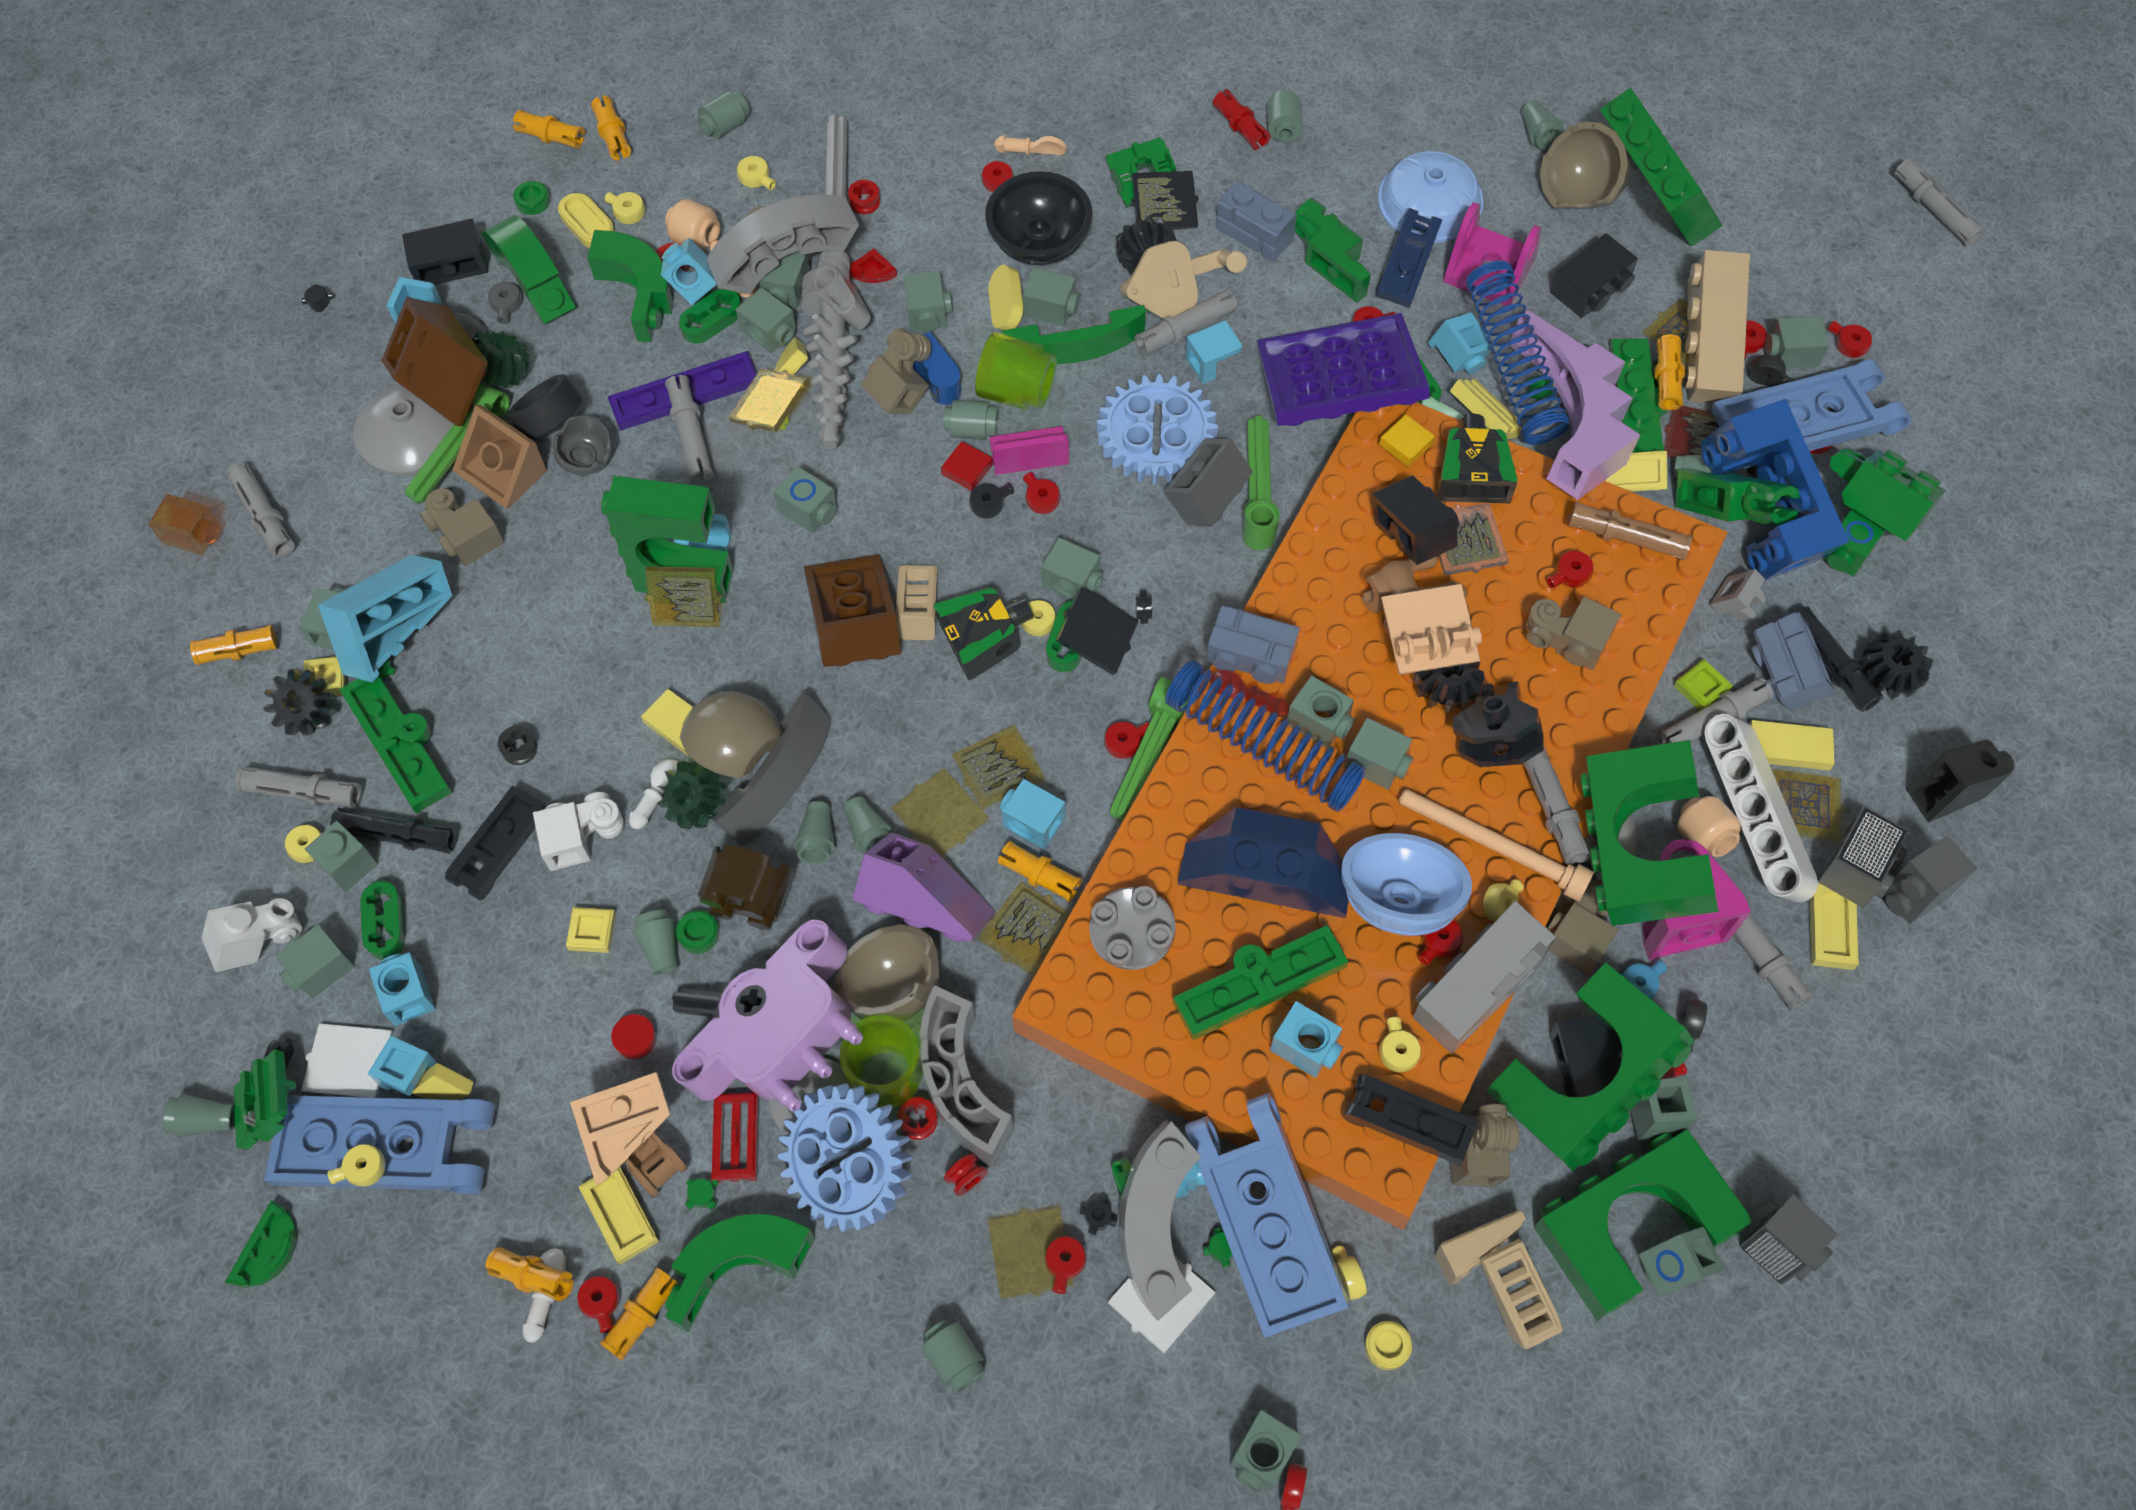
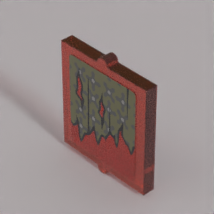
M1683 405L1673 410L1670 424L1664 430L1667 434L1664 451H1667V457L1676 459L1677 455H1700L1702 451L1700 443L1719 428L1712 413Z

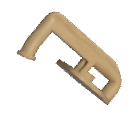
M1177 241L1164 242L1146 249L1132 277L1120 285V292L1124 297L1129 298L1135 303L1145 305L1147 310L1161 318L1168 315L1174 317L1196 305L1198 300L1196 275L1226 266L1233 273H1239L1246 268L1247 258L1240 251L1218 249L1190 258L1188 249L1182 243Z

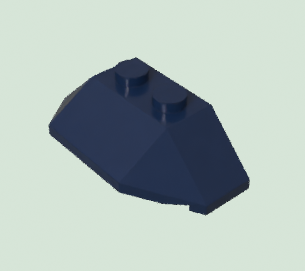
M1236 807L1186 843L1178 885L1346 918L1349 902L1341 878L1343 860L1320 823Z

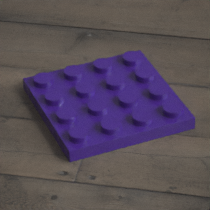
M1402 313L1257 340L1258 352L1277 426H1297L1305 421L1321 418L1335 419L1343 414L1359 411L1373 412L1381 407L1398 404L1412 405L1420 400L1430 399L1429 384Z

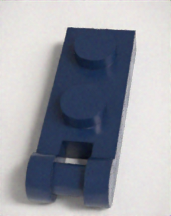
M1408 208L1376 294L1379 298L1410 308L1443 220L1432 216L1430 219L1418 215L1419 211ZM1414 228L1416 230L1425 232L1426 234L1425 236L1411 231Z

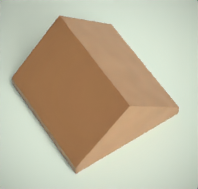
M475 405L452 471L507 509L547 472V469L533 440L482 405Z

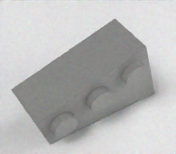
M1515 901L1493 925L1489 924L1478 935L1474 945L1466 954L1463 952L1459 953L1445 969L1447 974L1437 984L1432 980L1420 991L1415 998L1419 1004L1413 1019L1453 1054L1540 967L1556 936Z

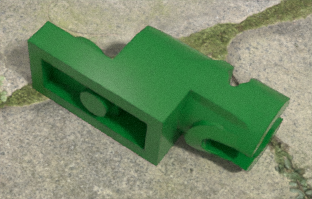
M1314 198L1308 199L1295 212L1297 219L1296 226L1294 227L1295 233L1307 245L1305 264L1354 302L1358 303L1367 296L1371 273L1361 263L1357 262L1361 255L1363 239L1342 223L1335 214L1324 215L1326 207Z
M1688 468L1678 470L1675 507L1727 522L1747 519L1763 524L1773 523L1782 525L1795 520L1799 510L1787 507L1775 508L1776 501L1782 496L1794 499L1800 498L1799 490L1794 486L1735 473L1715 475Z

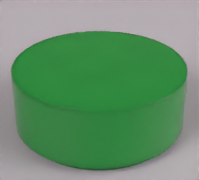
M538 181L524 182L513 193L517 209L526 215L540 214L550 204V195L546 186Z
M701 910L691 911L685 914L677 923L676 937L684 950L693 954H701L709 951L716 945L719 939V927L714 917L708 912Z

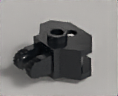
M1518 681L1508 682V688L1504 695H1496L1492 684H1483L1481 697H1476V702L1453 717V732L1460 739V757L1478 767L1523 764L1544 751L1545 738L1538 709L1521 701Z

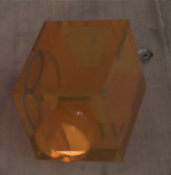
M166 494L148 523L162 544L203 556L209 544H213L216 541L221 526L207 505Z

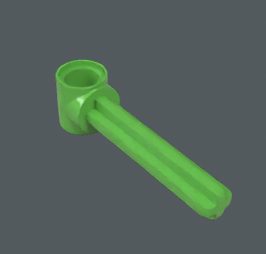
M479 383L474 395L473 407L466 414L462 426L453 425L406 487L405 495L417 504L425 502L427 496L434 490L454 463L475 405H482L501 418V415H506L510 405L507 393Z
M1256 415L1255 418L1247 421L1248 465L1253 473L1248 478L1249 503L1243 508L1242 539L1251 549L1266 550L1275 543L1280 512L1276 504L1271 502L1269 421L1263 419L1262 415Z
M1163 676L1160 677L1148 706L1149 712L1153 717L1109 810L1110 815L1119 822H1123L1162 754L1174 726L1177 727L1186 711L1178 712L1165 703L1166 693L1173 680ZM1188 700L1180 708L1184 707Z

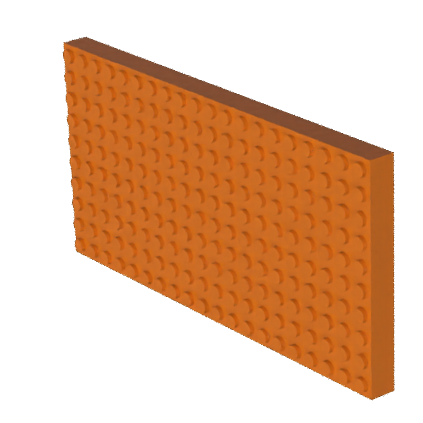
M1418 402L1412 405L1398 404L1381 407L1373 412L1359 411L1354 414L1243 611L1300 627L1297 647L1285 683L1276 681L1271 684L1261 683L1255 680L1250 673L1239 670L1224 672L1212 664L1209 669L1212 671L1211 679L1198 699L1191 705L1189 714L1193 715L1199 710L1201 702L1212 683L1218 677H1222L1223 682L1218 693L1201 714L1200 721L1204 722L1210 717L1212 709L1223 690L1229 684H1233L1234 689L1231 696L1220 712L1213 718L1211 728L1214 729L1221 724L1224 714L1235 696L1240 691H1244L1245 695L1240 706L1224 725L1222 735L1225 736L1233 729L1246 703L1255 697L1256 702L1251 713L1235 732L1233 742L1236 743L1244 736L1250 721L1258 709L1266 704L1267 709L1263 718L1246 739L1245 750L1255 743L1267 719L1273 712L1277 711L1278 717L1274 725L1257 747L1256 757H1258L1267 749L1272 736L1282 721L1288 718L1290 705L1312 675L1352 698L1354 703L1350 716L1355 718L1345 738L1342 740L1337 737L1330 746L1334 747L1333 754L1316 777L1312 792L1318 789L1326 780L1339 756L1345 754L1342 765L1327 785L1323 799L1332 793L1341 776L1346 771L1344 768L1349 749L1366 718L1412 739L1408 755L1414 757L1405 778L1402 780L1396 777L1390 790L1363 778L1346 806L1341 811L1335 812V810L1328 807V802H1320V792L1310 796L1308 793L1309 785L1299 789L1297 787L1298 778L1288 782L1286 780V771L1279 775L1275 774V764L1267 768L1264 767L1263 758L1256 761L1253 760L1252 751L1245 754L1242 753L1241 744L1234 747L1231 746L1230 737L1223 740L1220 739L1219 730L1212 733L1209 732L1208 723L1201 726L1198 725L1197 717L1189 719L1185 711L1012 1015L1015 1033L1190 1122L1208 1116L1213 1122L1218 1136L1239 1147L1259 1140L1248 1113L1247 1101L1270 1093L1279 1110L1282 1128L1302 1179L1404 1230L1411 1218L1438 1157L1368 1127L1356 1126L1344 1120L1342 1114L1346 1103L1352 1102L1356 1093L1353 1090L1356 1078L1359 1074L1368 1075L1451 1110L1460 1112L1514 993L1453 1054L1413 1019L1419 1004L1415 998L1432 980L1437 984L1447 974L1445 969L1459 953L1463 952L1466 954L1474 945L1478 935L1489 924L1493 925L1495 923L1486 917L1483 908L1484 896L1491 885L1495 883H1506L1509 885L1514 879L1521 881L1524 888L1518 894V904L1544 927L1563 889L1557 887L1559 882L1399 804V799L1403 791L1408 789L1546 858L1568 867L1554 834L1549 833L1545 825L1547 818L1544 809L1537 797L1524 764L1478 767L1460 757V739L1453 732V717L1462 712V710L1453 704L1451 711L1446 714L1443 704L1437 703L1436 706L1430 709L1428 705L1430 697L1418 698V685L1413 681L1414 673L1402 675L1398 673L1391 639L1383 627V623L1386 620L1384 611L1372 613L1362 601V596L1372 590V587L1367 582L1368 576L1376 574L1391 561H1404L1409 558L1400 549L1399 540L1397 538L1391 540L1375 524L1372 494L1413 475L1425 487H1430L1436 495L1449 430L1452 428H1462L1461 420ZM1405 414L1435 436L1433 445L1409 467L1379 445L1381 437ZM1508 440L1517 475V485L1510 504L1441 501L1446 507H1451L1456 512L1460 523L1457 529L1459 532L1461 526L1464 527L1465 519L1470 525L1472 524V521L1476 519L1477 512L1482 520L1487 518L1500 557L1451 565L1447 552L1439 555L1435 567L1414 572V579L1416 585L1421 589L1445 585L1449 581L1460 583L1466 587L1468 593L1465 600L1469 607L1472 628L1478 627L1482 636L1481 644L1476 645L1481 662L1479 669L1484 671L1485 675L1483 684H1492L1496 695H1504L1508 688V682L1518 681L1521 701L1538 709L1545 738L1544 746L1549 760L1557 774L1571 809L1576 810L1579 815L1580 822L1578 825L1585 839L1589 833L1585 810L1593 809L1592 797L1584 798L1580 773L1588 772L1586 756L1628 749L1728 532L1607 481H1603L1577 500L1547 480V476L1555 461L1554 459ZM1576 502H1579L1580 504L1607 512L1614 509L1620 511L1619 515L1685 535H1692L1688 554L1685 560H1681L1668 554L1613 538L1610 541L1602 539V535L1576 527H1569L1568 523ZM1485 538L1487 541V546L1491 549L1489 539ZM1581 551L1591 558L1594 565V573L1586 585L1579 588H1571L1560 584L1554 589L1548 586L1546 579L1548 576L1556 573V563L1564 553ZM1583 597H1586L1621 614L1615 630L1593 671L1584 666L1571 664L1565 657L1557 654V649L1553 647L1538 648L1527 640L1526 622L1535 602L1542 599L1553 600L1561 609L1560 617L1568 618L1575 614ZM1206 678L1204 679V681H1203L1202 684L1200 685V687H1199V689L1197 690V692L1200 690V688H1201V686L1203 685V683L1205 682ZM1476 699L1475 701L1470 700L1466 708L1473 705L1476 702ZM1325 711L1315 712L1316 715L1322 718L1332 717L1331 714ZM1287 726L1279 741L1270 750L1267 764L1278 756L1285 740L1293 730L1290 726ZM1300 732L1298 733L1290 748L1282 756L1278 771L1290 762L1296 748L1305 735ZM1310 739L1301 755L1293 763L1289 778L1293 777L1302 768L1308 754L1316 744L1312 739ZM1321 746L1313 761L1305 769L1301 785L1314 774L1320 760L1328 750L1324 746ZM1236 807L1320 823L1342 860L1355 843L1377 834L1402 833L1434 841L1450 850L1463 862L1472 880L1470 899L1466 907L1453 919L1460 925L1463 932L1462 947L1450 957L1439 958L1435 956L1430 965L1425 966L1417 958L1425 949L1422 935H1397L1376 928L1365 921L1355 911L1350 902H1348L1346 918L1178 885L1186 843ZM1148 886L1164 899L1173 913L1176 927L1173 944L1167 954L1152 966L1138 970L1117 968L1102 959L1094 949L1089 929L1092 908L1096 903L1116 890ZM1328 925L1349 961L1347 968L1192 1041L1172 1003L1173 997L1232 970L1234 955L1242 946L1249 944L1257 945L1268 956L1273 950ZM1442 935L1439 936V937L1442 938V939H1446L1445 936H1442ZM1296 1001L1342 1028L1338 1043L1344 1046L1342 1052L1331 1070L1323 1066L1316 1078L1270 1051L1274 1035ZM1391 1017H1400L1402 1030L1414 1035L1420 1044V1061L1413 1069L1407 1072L1398 1073L1389 1070L1382 1063L1379 1055L1380 1043L1389 1034L1386 1021ZM1303 1035L1298 1038L1305 1048L1317 1049L1321 1046L1320 1041L1312 1035ZM1396 1049L1399 1054H1404L1403 1050ZM1372 1099L1369 1108L1382 1113L1386 1102Z

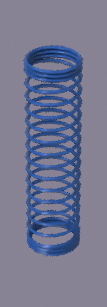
M1503 260L1488 262L1473 270L1468 275L1465 283L1469 292L1472 293L1471 299L1473 303H1476L1475 310L1480 314L1479 320L1483 323L1482 329L1484 333L1487 334L1486 340L1491 344L1490 351L1495 354L1494 361L1499 365L1497 370L1499 374L1503 375L1501 381L1506 385L1505 392L1507 395H1510L1509 402L1514 406L1513 413L1515 416H1518L1517 424L1522 427L1520 433L1523 441L1530 445L1547 443L1563 435L1571 424L1567 414H1565V409L1559 408L1562 402L1561 398L1554 397L1558 389L1551 387L1554 379L1547 376L1550 368L1543 366L1546 357L1539 355L1542 347L1535 345L1539 338L1537 335L1532 334L1535 329L1534 326L1528 324L1531 319L1530 315L1524 314L1527 307L1521 304L1523 296L1517 293L1519 290L1518 284L1513 283L1516 277L1511 264ZM1507 270L1506 273L1491 276L1479 285H1472L1483 275L1493 271ZM1495 278H1498V279L1495 280V281H1492V282H1490V283H1487V282H1489V281H1491V280H1493V279H1495ZM1509 286H1515L1516 288L1513 293L1500 296L1491 302H1481L1487 295L1501 292ZM1475 295L1481 296L1478 301H1476ZM1513 296L1520 298L1515 304L1504 306L1492 313L1485 312L1491 305L1505 302ZM1479 305L1485 306L1482 311H1480ZM1518 306L1523 307V311L1519 314L1509 316L1496 323H1488L1495 315L1506 313ZM1483 315L1489 316L1486 321L1483 320ZM1520 317L1527 318V321L1523 324L1511 327L1501 333H1492L1499 325L1510 323ZM1486 325L1493 326L1490 331L1486 329ZM1524 327L1531 328V331L1526 335L1516 337L1505 343H1496L1504 335L1514 333ZM1490 335L1497 336L1493 342L1490 339ZM1530 337L1535 339L1530 345L1518 348L1513 352L1500 353L1508 345L1518 343ZM1494 346H1501L1498 349V351L1495 352ZM1530 348L1539 349L1533 356L1523 358L1515 363H1504L1512 355L1523 353ZM1498 356H1505L1501 362L1497 359ZM1536 358H1542L1543 360L1539 365L1528 368L1520 373L1507 374L1515 366ZM1502 366L1509 367L1505 372L1501 370ZM1537 369H1546V372L1540 377L1525 383L1512 384L1520 376L1529 374ZM1505 376L1513 377L1508 383L1505 380ZM1550 379V383L1545 387L1526 394H1516L1527 385L1540 380ZM1509 387H1518L1513 393L1509 391ZM1545 390H1554V393L1545 399L1532 404L1519 405L1532 395ZM1513 397L1521 398L1516 404L1513 402ZM1552 400L1558 401L1555 406L1537 414L1524 415L1537 405ZM1517 408H1526L1520 414L1516 411ZM1521 418H1530L1524 425L1520 421ZM1562 422L1560 425L1556 426L1555 428L1549 431L1536 435H1530L1533 431L1537 430L1538 428L1550 425L1552 423Z
M1195 660L1187 662L1180 669L1166 693L1165 703L1178 712L1186 710L1187 718L1197 717V724L1200 726L1208 723V731L1211 733L1219 730L1220 739L1223 740L1230 737L1231 746L1234 747L1241 744L1242 753L1245 754L1252 751L1253 760L1256 761L1263 758L1264 767L1267 768L1275 764V774L1279 775L1286 771V780L1288 782L1298 778L1297 787L1302 789L1309 785L1308 793L1310 796L1320 792V802H1328V807L1335 810V812L1341 811L1346 806L1365 775V766L1353 761L1341 776L1332 793L1323 799L1327 785L1342 765L1345 754L1339 756L1326 780L1318 789L1312 792L1315 779L1329 761L1334 747H1330L1326 751L1314 774L1301 785L1304 771L1323 744L1322 739L1318 740L1313 746L1302 768L1293 777L1289 778L1293 763L1311 739V733H1307L1303 737L1290 762L1278 771L1280 760L1296 739L1300 726H1296L1291 731L1278 756L1267 764L1269 752L1285 732L1289 719L1287 718L1282 721L1272 736L1267 749L1256 757L1257 747L1274 725L1278 712H1273L1270 715L1255 743L1245 750L1246 739L1263 718L1267 709L1266 704L1262 705L1255 713L1244 736L1234 743L1235 732L1251 713L1256 702L1255 697L1246 703L1233 729L1223 736L1224 725L1240 706L1245 695L1244 691H1240L1235 696L1225 712L1221 724L1212 729L1213 718L1220 712L1231 696L1234 689L1233 684H1229L1223 690L1212 709L1210 717L1201 722V714L1218 693L1223 678L1218 677L1212 683L1201 702L1199 710L1190 715V707L1206 688L1211 679L1212 671L1208 670L1202 675L1203 665ZM1206 678V680H1205V682L1203 683V685L1201 686L1200 690L1197 692L1198 688L1200 687V685L1202 684V682H1203L1204 679ZM1188 700V703L1180 708Z

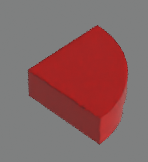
M875 248L850 264V276L861 282L881 283L897 277L896 268Z

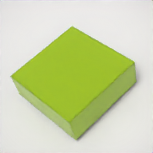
M1703 659L1680 677L1674 684V687L1700 711L1717 702L1720 695L1730 691L1733 685Z

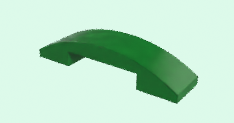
M1145 305L1109 311L1108 324L1040 336L1037 324L1002 330L1003 356L1013 361L1029 364L1059 365L1087 361L1107 355L1130 344L1135 340L1136 334L1145 331Z

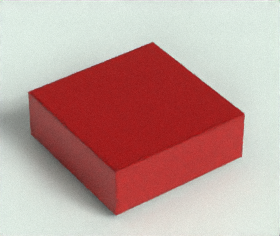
M961 441L941 466V475L972 491L993 466V458Z

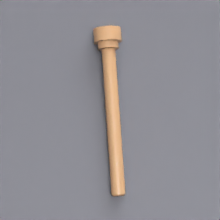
M1408 789L1403 791L1399 799V804L1559 882L1557 887L1565 890L1564 895L1578 902L1581 900L1594 874V871L1580 864L1577 867L1570 864L1568 867H1565Z

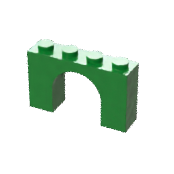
M1631 87L1600 109L1612 130L1619 135L1630 157L1638 169L1641 170L1690 246L1696 245L1723 226L1704 193Z
M613 476L610 490L603 493L601 510L602 514L606 515L608 519L610 534L615 537L618 545V555L623 558L626 566V575L630 577L635 592L658 595L670 594L662 587L655 585L656 583H664L663 577L708 578L710 580L712 601L726 603L734 571L728 551L684 546L664 539L707 543L716 510L709 487ZM686 583L685 586H687V585L696 586V585H698V584H689V583Z
M1690 740L1586 756L1588 772L1580 773L1584 798L1592 797L1593 809L1585 810L1589 835L1597 834L1598 847H1592L1590 850L1594 873L1602 872L1603 885L1596 886L1599 911L1608 912L1612 926L1719 912L1709 854L1663 861H1650L1630 854L1618 841L1624 822L1638 809L1655 803L1700 797Z
M1607 963L1591 977L1576 995L1591 1013L1620 1037L1623 1050L1622 1063L1612 1082L1603 1090L1593 1095L1567 1097L1548 1088L1515 1058L1486 1089L1497 1103L1505 1105L1509 1114L1572 1171L1579 1165L1584 1166L1596 1156L1599 1150L1598 1144L1610 1132L1615 1133L1626 1124L1630 1117L1629 1111L1640 1100L1649 1099L1657 1091L1661 1083L1659 1079L1671 1067L1676 1068L1688 1058L1691 1053L1690 1046L1694 1043L1693 1038L1684 1026Z
M1688 1129L1675 1137L1670 1132L1664 1133L1648 1144L1651 1152L1639 1159L1635 1153L1626 1156L1612 1166L1615 1171L1613 1175L1603 1181L1599 1175H1596L1576 1188L1579 1193L1577 1197L1567 1203L1562 1197H1559L1539 1211L1543 1217L1535 1225L1534 1229L1596 1321L1628 1303L1644 1290L1614 1247L1609 1235L1608 1214L1611 1204L1617 1198L1631 1193H1645L1664 1200L1675 1209L1690 1231L1704 1227L1714 1248L1743 1231L1754 1221Z

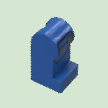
M929 331L923 335L930 342V355L926 361H914L913 369L929 384L932 399L936 403L949 405L952 404L953 400H958L962 394L960 370Z

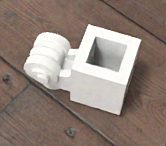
M605 792L589 794L585 797L584 803L576 805L574 802L567 804L561 802L553 803L545 807L544 810L533 812L541 856L550 871L591 861L587 845L588 836L592 832L597 831L598 835L602 838L611 839L618 836L624 827V819L616 803L610 800L609 795Z
M277 898L270 901L269 904L253 907L250 901L208 910L202 941L215 972L257 962L265 940L272 938L274 943L279 944L289 942L301 933L302 925L297 919L292 903L286 899Z

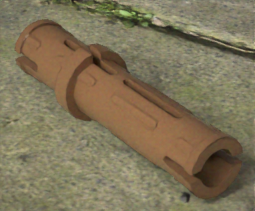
M1579 502L1575 503L1568 523L1569 527H1576L1602 535V539L1610 541L1613 538L1668 554L1681 560H1685L1688 554L1692 535H1685L1619 515L1620 511L1614 509L1607 512L1580 504Z

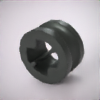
M512 726L505 729L500 734L497 743L503 758L512 765H523L530 762L535 757L538 748L533 734L528 728L523 726ZM522 739L524 744L520 746V751L513 752L511 747L515 746V740Z

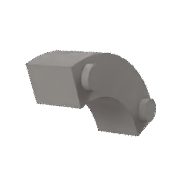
M826 194L792 197L767 205L742 219L717 242L706 261L718 288L750 295L760 280L779 266L778 260L796 251H799L802 255L823 251L843 253L859 224L846 197Z
M934 985L926 1002L920 1028L921 1065L929 1097L938 1117L951 1136L970 1154L974 1153L979 1161L994 1169L1014 1131L1012 1115L994 1105L977 1087L968 1071L966 1049L969 1034L975 1021L973 1003Z
M1164 1121L1150 1135L1131 1165L1123 1196L1121 1195L1119 1209V1233L1125 1269L1139 1299L1157 1321L1192 1291V1288L1182 1275L1174 1256L1170 1221L1178 1189L1186 1174L1201 1156L1171 1121Z

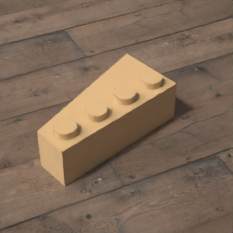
M1705 250L1698 263L1692 264L1690 277L1687 280V318L1689 330L1685 352L1689 355L1688 366L1685 369V377L1683 379V387L1688 389V401L1714 404L1715 401L1735 397L1743 392L1750 254Z

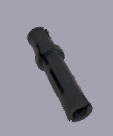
M1809 606L1796 611L1808 623L1823 663L1833 675L1831 680L1837 687L1842 686L1862 712L1876 706L1884 696L1862 672L1864 667L1858 660L1853 661L1832 634L1818 620Z
M337 808L333 812L330 826L338 821L352 836L400 844L404 849L412 851L424 848L450 854V851L454 850L457 842V831L455 828L424 824L421 819L412 817L408 820H400Z

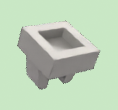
M1755 569L1728 576L1710 605L1718 613H1729L1741 621L1753 619L1757 614L1750 608V604L1755 606L1765 602L1766 597L1760 588L1765 579Z

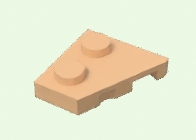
M657 1072L570 1102L595 1184L604 1183L671 1116Z

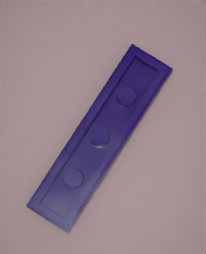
M748 351L607 397L619 430L622 431L670 415L672 404L665 382L672 376H675L678 389L680 385L678 375L688 377L693 401L698 405L759 386L760 382Z

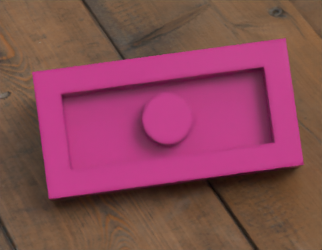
M1063 426L989 437L995 475L1069 464V441L1067 434H1064Z

